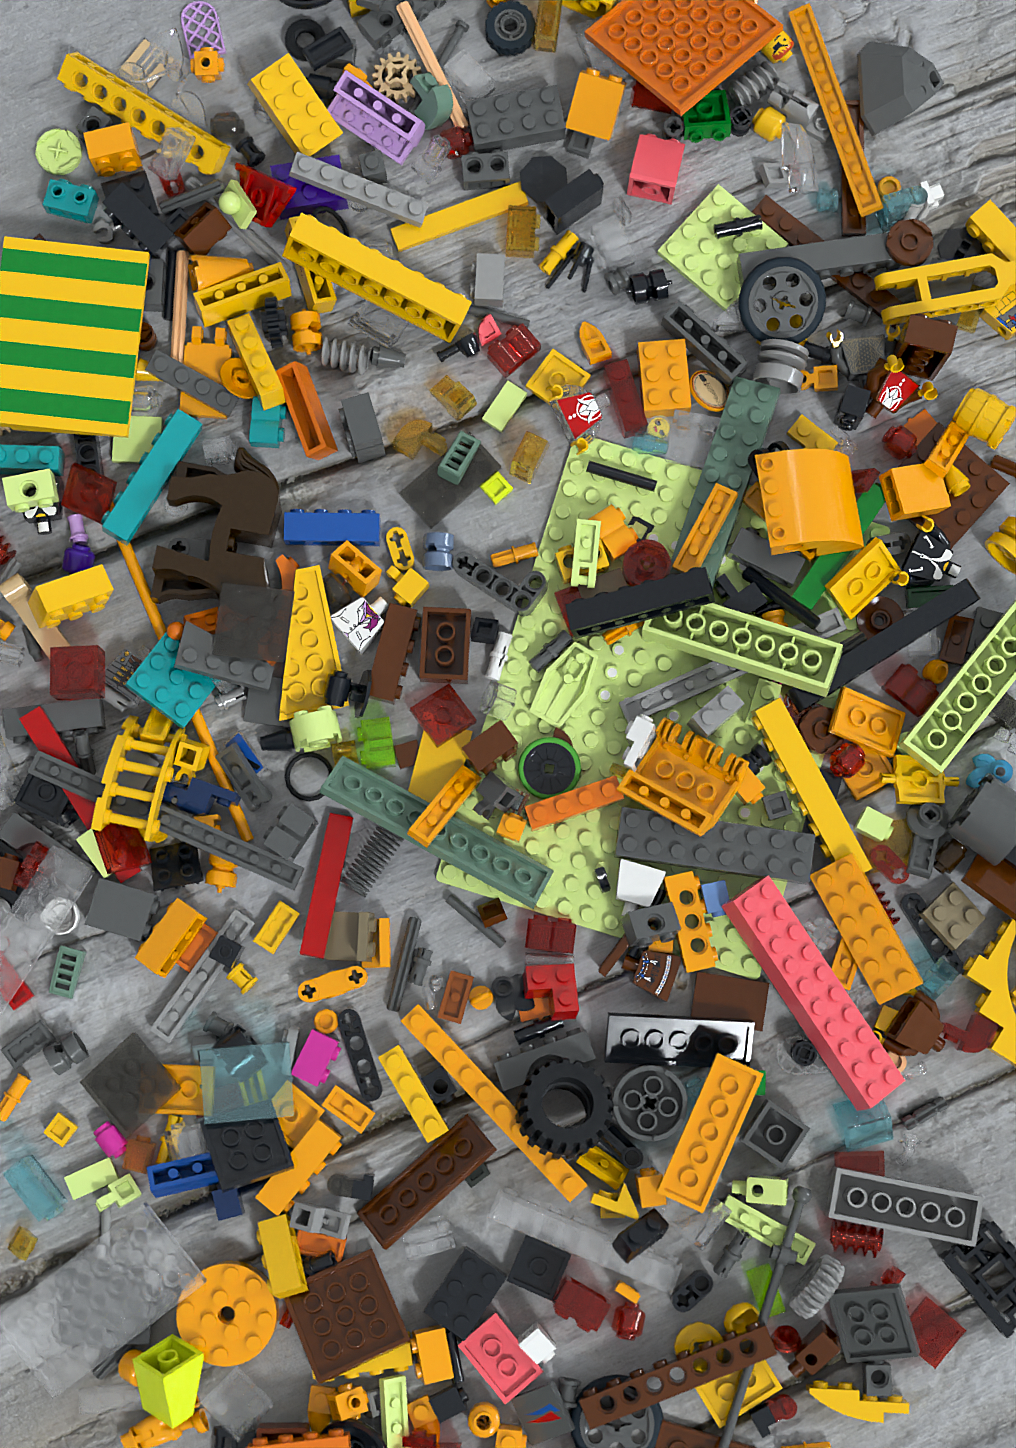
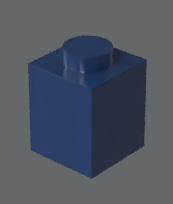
M217 1184L218 1189L212 1191L218 1221L243 1215L245 1209L240 1188L222 1193L220 1184Z

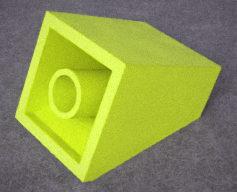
M171 1334L132 1359L142 1408L172 1429L193 1416L204 1359L203 1352Z

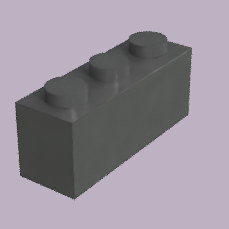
M741 527L727 557L746 567H752L761 575L790 589L806 559L802 558V554L798 551L771 555L769 538L765 539L759 536L760 533L753 528L747 527L745 529Z

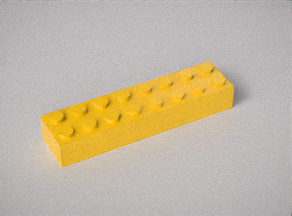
M300 214L282 254L283 257L448 343H451L472 303L464 295L446 289L443 284L425 278L422 273L404 267L401 262L383 256L380 251L362 245L359 240L341 234L336 228L318 222L311 215Z

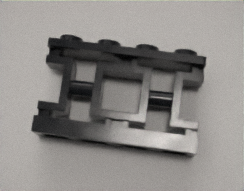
M983 1219L980 1221L981 1224H979L978 1235L981 1239L976 1242V1247L971 1246L963 1253L954 1244L951 1246V1249L945 1250L938 1257L1000 1334L1005 1338H1009L1015 1333L1013 1330L1016 1328V1318L1013 1316L1016 1313V1292L1013 1289L1016 1287V1247L1009 1240L1007 1242L1004 1241L1000 1236L1002 1230L994 1221L989 1222ZM986 1231L1003 1252L1006 1253V1258L999 1251L988 1258L982 1251V1248L991 1241L985 1234ZM973 1255L981 1265L972 1272V1275L977 1280L976 1283L955 1259L956 1256L964 1263ZM1000 1261L1013 1278L994 1292L981 1275ZM988 1295L995 1302H998L1006 1295L1012 1302V1305L1003 1312L1009 1319V1322L1005 1321L988 1300Z

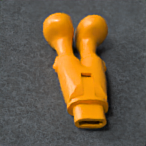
M196 1396L194 1409L200 1406V1400L198 1396ZM203 1408L193 1412V1416L173 1429L151 1414L136 1425L131 1426L129 1432L120 1436V1440L124 1448H153L171 1440L176 1441L183 1434V1431L189 1428H195L199 1433H205L209 1430V1423Z

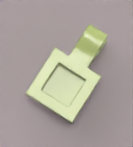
M129 1173L109 1184L107 1189L110 1193L97 1199L95 1205L99 1212H102L114 1203L120 1209L141 1197L142 1193Z

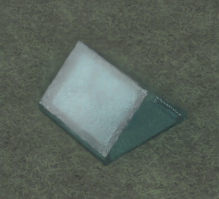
M883 1099L871 1109L859 1111L855 1109L850 1100L833 1104L846 1152L894 1140L891 1115Z

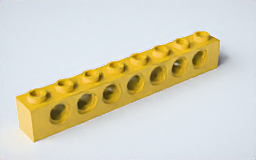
M80 53L66 54L57 77L59 81L64 83L63 86L70 91L79 92L83 95L84 100L98 104L105 113L119 117L122 123L129 122L131 127L140 130L142 136L156 140L160 143L159 146L165 150L174 151L182 161L195 164L200 172L210 175L221 171L231 149L230 146ZM84 74L87 77V84H85L83 79ZM103 86L106 88L107 91L106 96L103 94ZM122 98H123V99L125 100V102H126V107H125V108H124L123 105H122ZM141 110L145 113V120L141 117ZM161 122L164 124L165 127L164 132H162V130L160 129ZM180 134H181V135L183 136V138H184V143H183V144H182V143L180 142V140H179V135H180ZM199 146L203 149V156L199 154Z

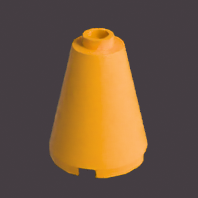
M206 255L188 256V259L192 261V264H188L192 291L197 290L198 292L254 271L252 262L248 263L246 258Z

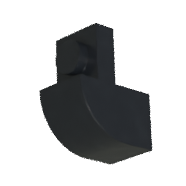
M725 573L715 581L716 587L714 589L721 599L725 598L727 600L722 604L723 607L752 615L768 602L755 582L738 592Z

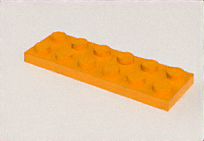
M853 852L810 874L815 888L879 1005L924 983Z
M719 1053L716 1054L656 1192L704 1213L764 1074Z

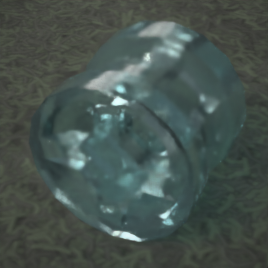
M832 188L830 191H825L824 189L817 190V212H824L825 210L837 212V188Z

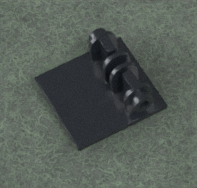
M181 842L149 849L154 891L160 890L163 892L164 889L174 887L178 889V886L185 887V885L200 884V882L204 881L203 873L200 869L198 848Z

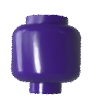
M72 544V547H67L64 552L62 569L71 575L92 568L94 566L95 554L90 551L91 547L81 544Z

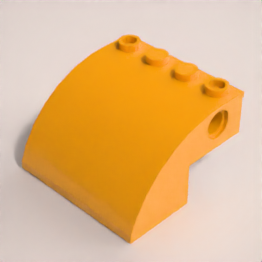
M794 449L755 455L771 555L815 548L816 556L864 548L849 457L847 455L828 449Z

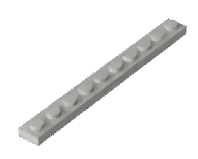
M837 607L818 615L821 622L814 630L803 622L790 627L824 639L847 629ZM712 661L625 699L618 704L627 724H629L631 720L635 721L636 717H639L640 714L649 717L749 672Z

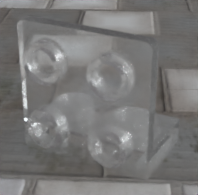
M675 409L665 462L703 469L716 430L719 431L721 418Z

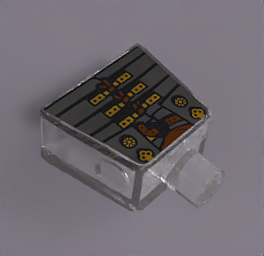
M143 644L136 655H133L126 649L123 650L98 677L139 706L142 698L127 688L125 684L151 652V649Z

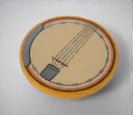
M703 370L695 372L689 379L690 392L693 398L707 410L714 412L724 410L729 396V390L725 383L711 372Z

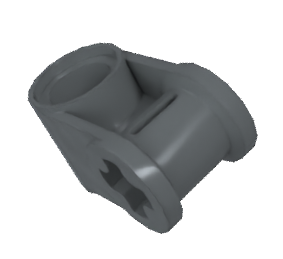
M174 538L170 541L168 549L177 551L179 547H183L184 551H181V553L208 561L211 540Z

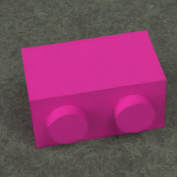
M312 1029L292 1069L291 1075L316 1087L320 1083L325 1084L331 1072L327 1068L331 1060L336 1061L341 1051V1048L338 1047L340 1041Z

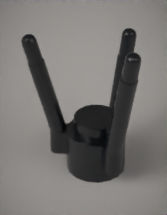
M578 242L576 248L571 249L568 257L547 283L546 288L549 289L572 260L574 264L567 277L569 280L572 279L578 266L584 267L585 264L587 265L582 292L585 293L589 283L591 268L595 260L592 257L594 248L587 243Z

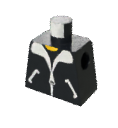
M55 477L59 502H54L53 506L47 508H39V506L30 507L29 511L23 512V516L29 524L37 523L39 535L51 534V521L62 519L64 482L60 477ZM36 488L28 489L26 496H33L36 493Z

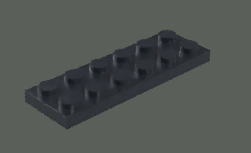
M608 1012L604 1061L605 1063L711 1068L716 1054L719 1053L750 1068L755 1022L750 1019Z

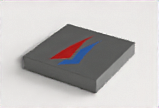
M554 1381L516 1395L511 1399L532 1446L575 1429Z

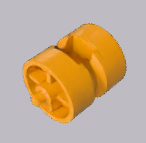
M304 308L301 312L290 315L291 331L295 332L292 335L293 350L306 352L307 355H311V352L322 349V333L318 332L321 329L320 314L315 311H306Z
M209 853L208 861L213 866V869L206 872L205 884L215 885L217 893H222V888L225 889V887L236 888L238 877L233 872V869L238 866Z

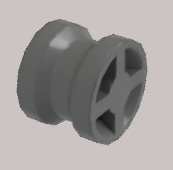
M623 266L618 267L613 273L608 272L604 274L606 283L613 295L618 294L621 289H628L631 286L630 278Z

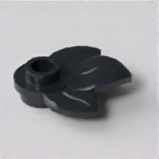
M516 974L511 978L500 976L492 982L491 992L497 999L496 1009L506 1020L512 1021L516 1010L529 1011L535 1008L533 998L525 999L523 974ZM505 985L508 989L507 992H500L499 986Z

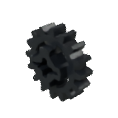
M276 296L265 297L266 309L260 310L264 338L269 337L272 349L282 348L283 336L288 335L284 307L279 308Z

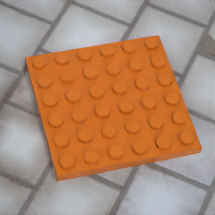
M622 0L584 31L586 39L672 110L682 116L783 31V24L752 0Z

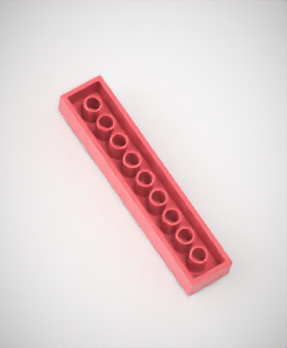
M769 875L756 880L721 906L857 1111L871 1109L905 1081Z

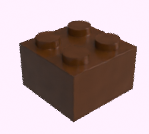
M499 720L463 746L462 754L478 776L482 774L487 776L490 771L494 772L497 769V763L502 760L506 763L517 755L518 742L503 721Z

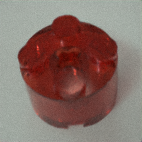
M649 539L641 540L630 546L625 553L622 563L623 576L626 583L631 587L640 585L645 580L655 581L662 579L669 574L671 569V558L666 548L661 543ZM645 562L650 563L648 570L643 569Z

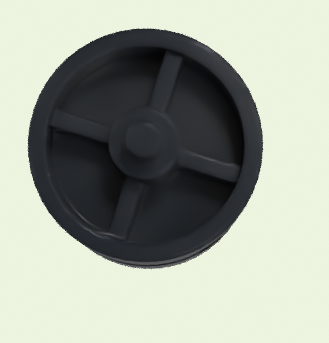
M663 268L651 270L648 275H645L643 272L631 274V286L626 289V294L631 293L635 305L648 303L650 298L654 301L668 299V285L672 284V280H667Z

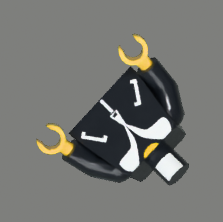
M922 515L925 523L922 526L916 524V527L920 530H918L901 566V571H894L899 574V579L897 581L892 580L893 584L919 588L931 586L934 581L940 582L943 574L954 579L958 576L961 566L950 561L954 552L950 549L951 543L942 529L935 525L931 518Z

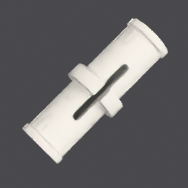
M498 632L494 649L490 651L489 657L491 659L485 678L493 681L500 680L504 663L508 660L507 653L512 635Z

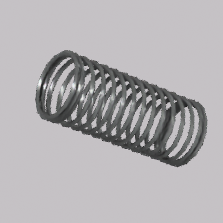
M382 826L376 827L378 832L373 831L376 837L370 836L373 842L367 840L371 847L364 845L367 851L361 849V853L365 856L357 854L361 860L355 858V862L359 865L351 863L356 870L348 868L354 875L345 872L350 879L342 877V880H340L363 897H366L368 895L366 892L370 891L361 883L370 888H373V886L362 877L372 883H376V881L366 873L376 879L379 878L368 868L379 874H382V872L372 864L383 870L385 869L373 858L388 865L386 861L375 853L389 861L391 858L379 849L394 856L392 852L381 844L393 851H397V849L385 840L400 847L398 843L386 834L400 842L404 841V838Z

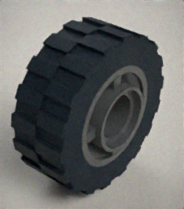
M512 0L500 2L497 6H494L491 12L488 13L485 21V35L490 47L496 50L498 54H504L505 56H518V54L524 53L527 48L529 49L532 41H534L536 22L532 11H529L526 5H522L518 1L512 2ZM512 25L516 30L509 32L505 30V27Z

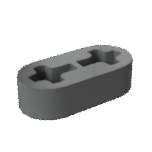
M904 532L875 536L882 540L891 555L905 553L911 546V539ZM875 537L870 538V539L868 540L866 546H867ZM901 540L902 545L893 546L892 542Z

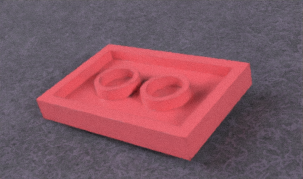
M496 1312L472 1331L465 1341L462 1340L457 1345L504 1404H507L543 1373V1369L539 1364H536L520 1348L517 1337Z

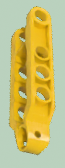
M990 253L877 275L874 278L876 291L890 288L897 290L914 286L917 302L892 306L882 310L883 324L895 325L906 323L911 314H924L929 318L997 306L1006 292L1016 290V260L1005 262ZM987 271V273H991L997 278L998 283L995 288L931 299L928 281L939 279L946 281L949 277L960 275L967 277L971 273Z

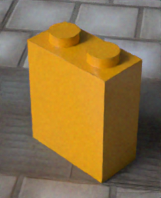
M590 67L580 71L565 127L610 141L627 82H623V78L618 75L609 74V77L600 75L599 70Z
M923 464L891 468L879 476L891 521L937 514L951 507L949 494L947 493L943 478Z

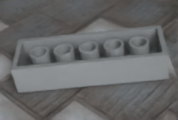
M832 1166L824 1215L828 1218L976 1247L984 1197L977 1194Z

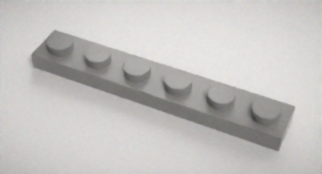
M296 152L288 175L420 228L423 224L428 207L427 203L300 152Z
M235 909L149 1030L171 1044L225 968V965L209 957L220 935L241 945L256 924L238 910Z

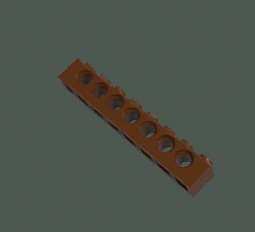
M759 1321L753 1322L745 1326L746 1331L738 1334L735 1330L722 1335L723 1340L713 1343V1340L698 1345L700 1349L690 1353L689 1349L675 1354L676 1359L669 1362H667L666 1358L653 1363V1368L644 1371L643 1368H639L630 1372V1377L621 1381L620 1377L606 1382L607 1387L599 1390L597 1387H592L583 1391L584 1396L580 1397L579 1402L590 1430L777 1355V1350L766 1324H760ZM750 1339L753 1341V1350L750 1352L743 1351L740 1348L742 1340ZM722 1348L729 1350L731 1353L730 1359L727 1361L719 1360L716 1355L718 1350ZM697 1358H703L707 1361L708 1366L705 1370L699 1371L694 1367L693 1362ZM675 1367H679L684 1371L685 1375L680 1380H675L670 1375V1371ZM650 1377L659 1378L661 1386L658 1389H651L648 1386L647 1380ZM628 1386L635 1387L638 1391L637 1397L633 1399L626 1397L624 1389ZM603 1396H611L614 1399L615 1405L611 1408L604 1407L601 1403Z

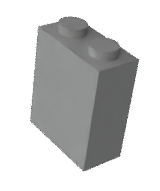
M728 685L695 713L687 723V726L695 732V735H700L707 739L734 716L745 703Z

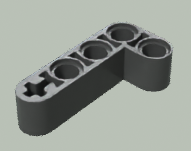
M466 552L458 553L453 559V567L461 578L520 616L530 615L547 592L548 583L545 576L539 571L529 572L518 586ZM468 562L470 568L473 569V572L471 573V571L466 567L461 568L460 564H466ZM481 574H489L490 577L487 582L481 583L478 581ZM540 579L542 580V585L539 588L534 589L530 587L533 580ZM502 586L509 587L506 595L497 594L498 589ZM520 599L529 600L525 608L517 607Z

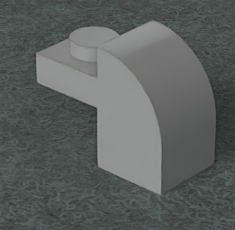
M295 1202L289 1227L309 1233H321L338 1239H346L351 1215L323 1205Z

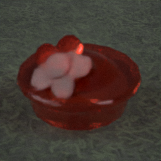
M779 1326L771 1334L774 1346L779 1352L793 1353L801 1345V1337L792 1326Z

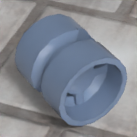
M443 532L425 533L423 535V549L427 552L423 554V569L430 571L452 570L453 555L450 551L454 549V535Z

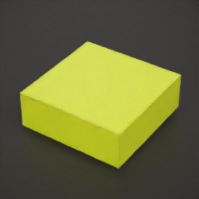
M498 471L480 486L481 490L495 505L513 491V487Z

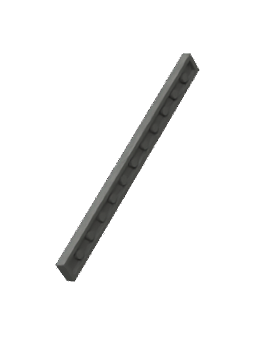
M39 750L27 771L33 776L96 803L97 797H102V792L106 785L101 783L102 778ZM116 795V797H112L110 810L125 816L148 820L152 802ZM160 806L157 819L160 820V832L295 891L305 869L304 867L166 806Z

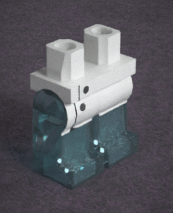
M924 181L919 186L884 195L881 200L884 208L875 212L882 233L890 231L891 227L900 220L916 219L917 216L919 220L926 218L931 209L938 207V200L944 197L940 183L929 186L928 182Z

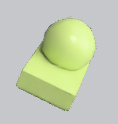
M230 180L219 197V208L225 214L231 215L240 229H247L257 210L238 181Z

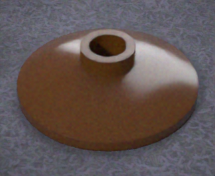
M877 596L857 614V627L869 640L902 619L904 614L901 607L894 600L888 597ZM875 618H881L883 624L877 625Z

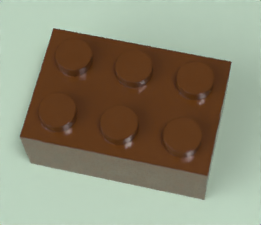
M423 607L420 682L468 684L471 609Z

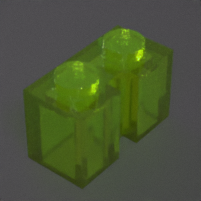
M382 717L360 720L361 727H357L358 740L364 743V750L360 751L361 764L366 765L368 770L396 767L390 718Z

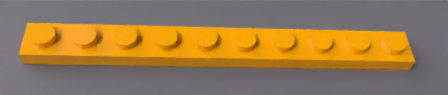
M807 3L788 12L856 205L861 217H864L884 207L810 3Z

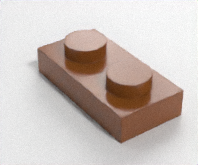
M450 971L437 1018L459 1024L462 1023L474 979L473 976Z

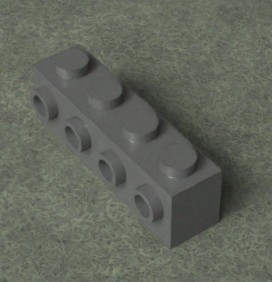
M678 300L663 316L661 326L675 339H685L686 349L728 387L733 384L736 377H740L745 372L748 362H746L743 355L735 352L728 342L712 331L708 323L700 320L689 306L684 305Z

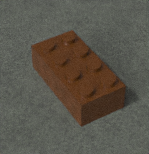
M911 314L896 339L897 342L893 352L897 359L901 358L904 368L901 371L906 375L933 381L952 354L958 326L952 325V322L941 319L936 321L929 319L924 314Z

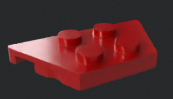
M236 162L235 170L240 171V186L257 210L252 221L264 227L272 228L297 188L245 164Z

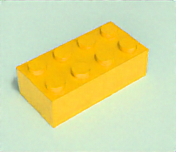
M289 53L247 83L295 155L296 152H300L311 157L343 134Z

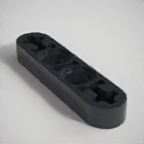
M916 893L905 895L900 901L901 910L938 970L945 977L953 978L958 976L963 969V965L955 950L951 951L944 943L942 952H934L931 947L932 941L940 938L931 928L927 932L921 931L918 923L922 918L917 916L913 919L912 915H915L916 912L913 908L908 909L906 906L909 903L908 898L911 900L916 899L918 903L915 907L918 912H921L927 907L926 903ZM948 951L951 955L946 956L950 963H956L954 973L945 970L948 966L945 959L940 961L938 957L945 955Z
M345 1009L339 1014L338 1024L362 1097L367 1101H375L382 1095L383 1088L358 1012L353 1009ZM346 1013L356 1017V1020L353 1021L354 1029L359 1027L360 1032H354L346 1036L345 1031H350L349 1025L343 1024L342 1021L346 1018ZM359 1036L363 1039L364 1044L360 1050H353L350 1047L352 1037ZM362 1059L368 1060L371 1064V1069L366 1074L360 1073L357 1069V1064ZM374 1073L375 1079L370 1080L373 1086L378 1087L375 1097L365 1093L368 1084L367 1081L361 1083L360 1078L368 1077Z

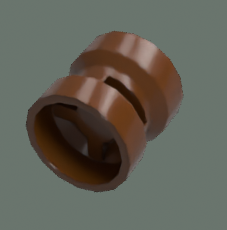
M142 322L139 350L147 352L156 347L158 340L152 326Z

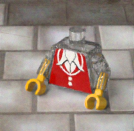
M556 384L547 387L546 391L550 390L552 392V398H549V401H551L550 405L571 447L574 445L578 447L576 455H580L588 449V446L593 442L601 429L600 422L604 420L601 410L610 406V400L605 393L594 397L590 389L584 390L581 386Z

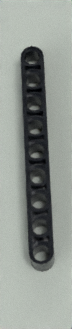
M966 578L840 657L827 696L981 599L969 580ZM796 687L786 692L799 713L825 698Z

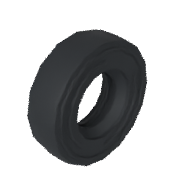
M299 19L287 28L285 45L291 56L305 62L307 59L302 53L303 47L297 44L298 36L302 33H310L313 35L315 42L325 36V32L316 21Z

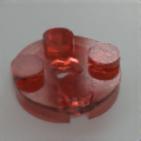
M36 841L30 851V854L33 856L29 854L26 856L21 865L23 872H18L12 884L27 890L46 858L49 847Z

